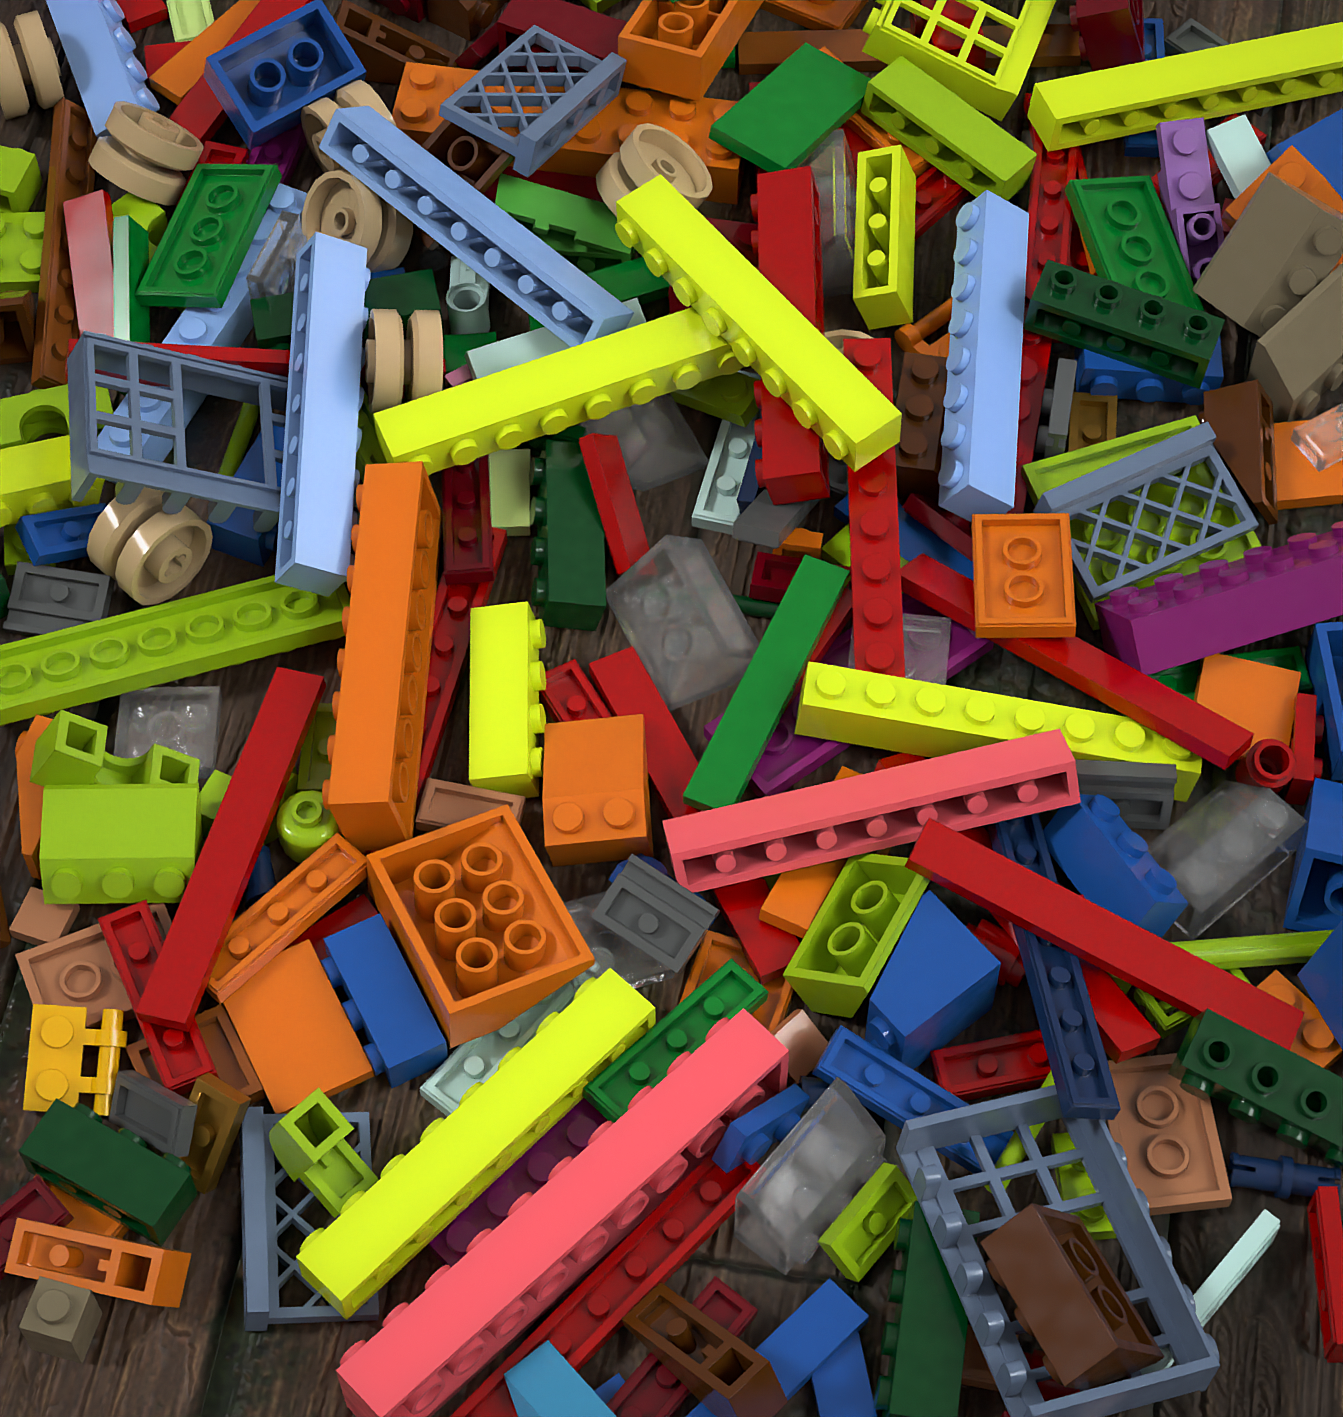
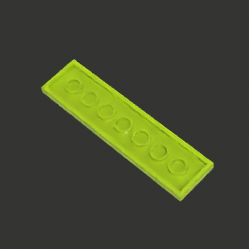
M275 575L0 645V727L35 717L36 714L48 715L66 708L89 702H98L108 697L135 690H144L154 685L185 677H194L200 673L243 664L250 660L281 652H289L296 648L327 640L338 639L345 636L342 627L343 608L350 606V597L345 584L342 583L327 597L275 583Z

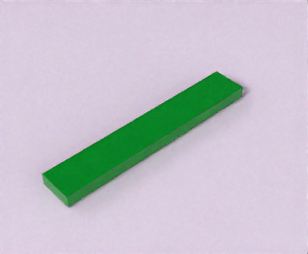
M806 554L804 555L682 795L684 804L707 811L739 803L808 661L850 580V570Z

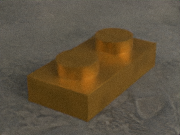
M1073 392L1068 426L1067 452L1116 438L1117 395L1103 396Z
M209 1072L197 1077L188 1099L198 1105L189 1155L178 1157L191 1168V1176L195 1187L204 1195L216 1189L251 1101V1098Z

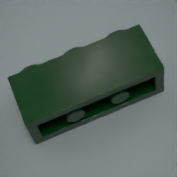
M56 1098L18 1150L28 1172L35 1176L39 1175L47 1183L162 1247L198 1194L191 1176V1168L183 1160L171 1153L165 1152L161 1157L146 1149L147 1144L145 1141L126 1128H120L116 1132L103 1125L102 1118L89 1107L81 1103H76L74 1107H71Z

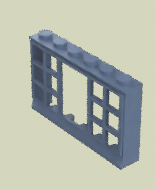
M84 331L67 358L72 500L82 502L96 478H102L118 482L115 486L116 501L123 505L134 503L145 487L165 491L162 495V509L167 514L179 513L190 497L210 501L208 504V519L212 523L225 522L236 507L255 510L253 513V528L255 531L262 533L270 531L279 520L281 487L277 486L276 462L283 463V451L274 449L273 425L285 428L286 419L284 415L272 413V409L286 412L288 377L201 358L192 354L166 350L149 344H140L114 338L106 334ZM95 369L127 376V380L96 374ZM139 379L169 385L170 390L141 384ZM96 386L128 393L129 418L96 411ZM182 389L260 406L265 484L187 467ZM140 396L170 402L172 427L142 421ZM97 423L129 430L130 455L98 449ZM141 433L172 439L174 464L143 458ZM355 492L353 499V511L357 513V524H359L360 513L358 511L356 504Z
M1055 1085L906 1120L896 1146L897 1153L1010 1417H1104L1198 1390L1200 1392L1206 1391L1220 1367L1219 1351L1216 1342L1210 1334L1204 1332L1195 1313L1196 1305L1193 1294L1187 1285L1181 1283L1172 1264L1170 1246L1163 1236L1158 1235L1150 1218L1149 1203L1146 1195L1140 1188L1135 1187L1127 1170L1125 1151L1120 1143L1114 1142L1105 1123L1106 1120L1064 1118ZM1062 1118L1076 1149L1042 1157L1029 1126ZM1016 1130L1029 1161L996 1169L982 1137ZM969 1141L983 1172L948 1180L935 1149ZM1082 1161L1096 1193L1062 1201L1049 1169ZM1035 1173L1050 1204L1044 1207L1068 1214L1103 1206L1140 1286L1138 1289L1127 1291L1126 1294L1132 1304L1147 1301L1162 1335L1153 1338L1160 1349L1169 1348L1177 1366L1144 1375L1139 1370L1127 1375L1129 1379L1089 1390L1079 1389L1080 1392L1044 1401L1037 1383L1053 1378L1045 1366L1030 1369L1016 1335L1026 1333L1018 1320L1010 1322L974 1240L975 1237L993 1233L1018 1214L1014 1211L1002 1181ZM989 1185L1002 1217L968 1225L954 1193Z

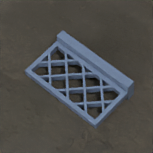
M533 25L440 105L439 116L515 156L513 170L529 177L618 96L627 60L613 52L605 59L600 60ZM535 43L551 53H534L530 47ZM526 66L528 72H509L507 67ZM537 66H556L558 73L539 72ZM567 66H578L588 71V73H570ZM484 86H503L505 93H487ZM514 86H534L536 93H516ZM545 86H564L566 92L547 93ZM480 106L482 113H468L460 107ZM491 106H510L513 113H493ZM521 106H541L543 113H524ZM498 127H518L520 133L513 137L498 129Z
M1208 421L1053 488L1041 495L1033 513H1069L1070 520L1077 518L1095 525L1089 544L1071 538L1073 572L1091 603L1109 596V593L1116 589L1136 584L1177 564L1241 537L1258 527L1259 523L1213 445L1217 436ZM1206 461L1215 477L1212 489L1187 481L1190 468ZM1179 472H1182L1180 478L1173 476ZM1159 482L1176 488L1172 506L1168 507L1146 499L1149 486ZM1138 490H1141L1139 496L1132 494ZM1183 491L1208 500L1203 519L1178 510ZM1118 500L1136 507L1130 526L1104 517L1109 503ZM1215 502L1233 508L1241 523L1228 528L1211 522L1210 519ZM1100 508L1098 514H1095V513H1092V512H1091V511H1093V510H1095V509ZM1142 509L1168 518L1162 537L1137 528ZM1174 520L1200 529L1196 543L1186 546L1169 540ZM1101 527L1127 536L1121 555L1095 546ZM1206 532L1214 534L1205 538ZM1133 538L1159 547L1154 562L1144 564L1128 558ZM1165 550L1173 552L1164 557ZM1080 553L1086 554L1084 560L1082 559ZM1092 557L1118 566L1113 580L1100 586L1096 584L1088 569ZM1124 568L1131 570V572L1122 575Z
M248 1107L239 1129L244 1332L267 1331L268 1324L378 1320V1291L366 1304H363L346 1320L302 1277L297 1259L294 1261L277 1246V1238L291 1224L306 1237L315 1231L300 1215L317 1197L310 1192L292 1210L276 1196L275 1188L288 1174L283 1167L275 1174V1161L279 1164L280 1162L272 1149L269 1132L287 1114H263V1107ZM341 1112L353 1128H358V1145L353 1150L372 1170L369 1112ZM300 1178L297 1179L307 1189H309ZM276 1210L285 1217L278 1225ZM278 1262L286 1268L279 1277ZM293 1275L315 1293L303 1307H279V1289ZM323 1300L328 1306L317 1305Z

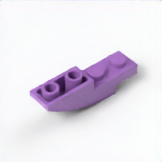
M1204 117L1160 122L1156 125L1161 171L1157 173L1162 207L1194 285L1224 241L1220 203L1214 202Z

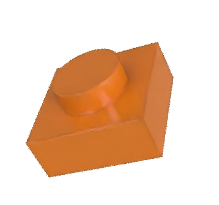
M795 528L779 548L773 549L772 554L801 559L806 554L822 560L823 533L811 532L804 528Z

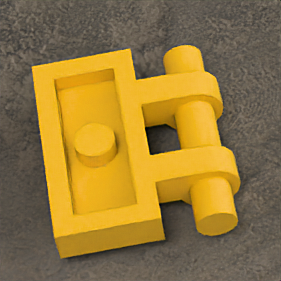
M33 1004L23 1110L47 1112L56 1098L74 1107L76 1103H79V1093L95 1094L93 1111L100 1116H109L116 1077L119 1071L121 1048H126L127 1032L122 1031L124 1010L103 1009L101 1029H86L87 1007ZM84 1045L99 1046L97 1077L81 1076Z

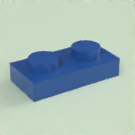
M99 503L21 516L15 529L33 566L89 557L87 552L89 534L98 516L107 507L106 504Z
M793 1084L730 1123L711 1159L726 1173L744 1162L750 1165L754 1164L767 1152L772 1144L777 1141L785 1144L798 1133L804 1123L800 1115L807 1105L810 1096L797 1084Z

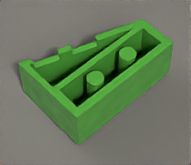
M500 174L495 204L584 274L634 259L636 249L634 247L628 248L621 242L615 230L617 217L605 203L506 174Z

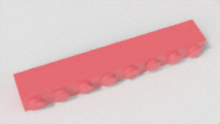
M1056 729L663 820L662 822L676 882L692 893L915 842L928 818L958 832L1081 803L1076 761L1061 730Z

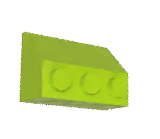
M199 783L45 785L43 789L39 855L44 904L138 903L143 900H147V903L181 902L204 846Z
M870 853L848 858L783 973L784 978L812 1012L852 1018L869 993L930 882L929 879L904 867L908 858Z

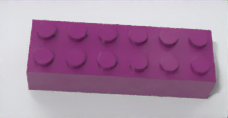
M1343 521L1334 523L1331 526L1332 531L1324 534H1297L1287 539V545L1272 549L1271 546L1251 548L1243 552L1244 558L1232 562L1224 559L1208 561L1199 565V572L1186 576H1183L1182 573L1166 574L1154 579L1155 585L1140 590H1138V587H1124L1110 592V599L1094 603L1105 653L1146 675H1150L1343 615Z

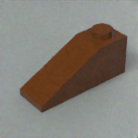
M342 0L333 15L335 22L367 71L365 81L400 85L406 62L457 67L455 60L459 57L458 55L347 0Z
M1258 379L1205 391L1204 411L1199 412V423L1209 422L1217 436L1213 443L1266 522L1269 525L1277 524L1278 506L1273 402Z
M662 1282L622 1318L625 1327L715 1416L774 1417L788 1403L769 1360Z

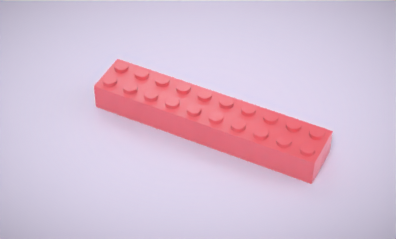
M744 1008L731 1020L728 1017L719 1020L706 1035V1042L692 1054L686 1051L678 1056L668 1068L667 1076L654 1088L646 1086L641 1089L630 1101L628 1111L615 1123L607 1121L599 1126L591 1135L588 1141L589 1146L575 1158L568 1156L561 1160L548 1176L549 1181L534 1195L531 1192H527L519 1197L510 1207L507 1213L508 1218L493 1231L490 1228L481 1231L466 1249L467 1254L454 1266L445 1265L438 1269L425 1284V1291L410 1305L407 1302L399 1304L383 1321V1329L368 1342L360 1340L345 1352L340 1360L341 1366L336 1369L346 1406L356 1417H431L608 1257L720 1144L731 1122L787 1089L789 1050Z

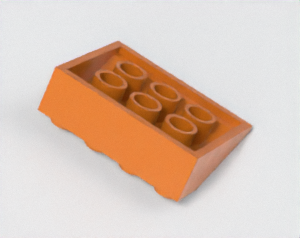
M508 804L366 855L368 892L379 913H381L450 1048L499 1030L595 965V958Z

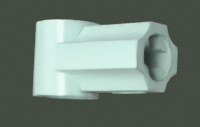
M456 256L451 257L450 285L446 294L451 334L489 332L490 283Z

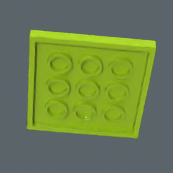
M1196 415L1022 465L1021 474L1034 506H1036L1044 492L1196 427L1200 423ZM1206 461L1191 467L1187 481L1212 489L1215 480ZM1179 472L1173 476L1180 478L1182 472ZM1157 482L1149 486L1146 499L1171 507L1177 489ZM1138 490L1132 494L1139 496L1141 490ZM1183 491L1178 510L1203 519L1208 500ZM1116 500L1108 504L1104 517L1130 526L1136 507ZM1215 502L1210 519L1211 522L1228 528L1241 523L1233 508ZM1100 508L1095 509V510H1093V511H1091V512H1092V513H1095V514H1098ZM1142 509L1137 528L1162 537L1168 518ZM1077 518L1070 520L1071 538L1089 544L1095 525ZM1174 520L1169 540L1186 546L1196 543L1200 529ZM1101 527L1095 546L1121 555L1127 536ZM1253 530L1129 587H1138V590L1155 585L1154 579L1162 575L1182 573L1183 576L1196 573L1199 572V565L1208 561L1224 559L1232 562L1244 558V551L1260 547L1261 544ZM1206 532L1205 538L1214 534ZM1133 538L1128 558L1149 564L1155 561L1159 547ZM1165 550L1164 557L1173 552ZM1080 553L1082 559L1084 560L1086 554ZM1092 557L1088 569L1096 584L1100 586L1114 579L1118 566ZM1124 568L1122 575L1131 572V570ZM1073 572L1074 592L1092 630H1098L1100 628L1094 603L1110 599V596L1091 603Z

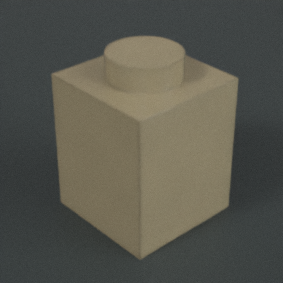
M39 1276L19 1329L31 1350L83 1364L102 1316V1311L92 1290Z

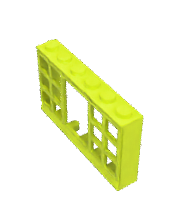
M913 0L875 1L881 4L882 7L880 10L873 7L862 29L863 32L869 34L862 52L888 65L902 55L944 87L957 94L973 108L999 121L1003 120L1019 94L1056 3V0H1026L1017 20L980 0H955L977 11L968 29L941 15L947 0H937L933 10ZM899 6L927 20L920 39L891 24ZM985 16L1013 29L1007 47L978 34ZM936 25L965 39L958 57L928 43ZM973 44L1002 58L995 76L966 62Z

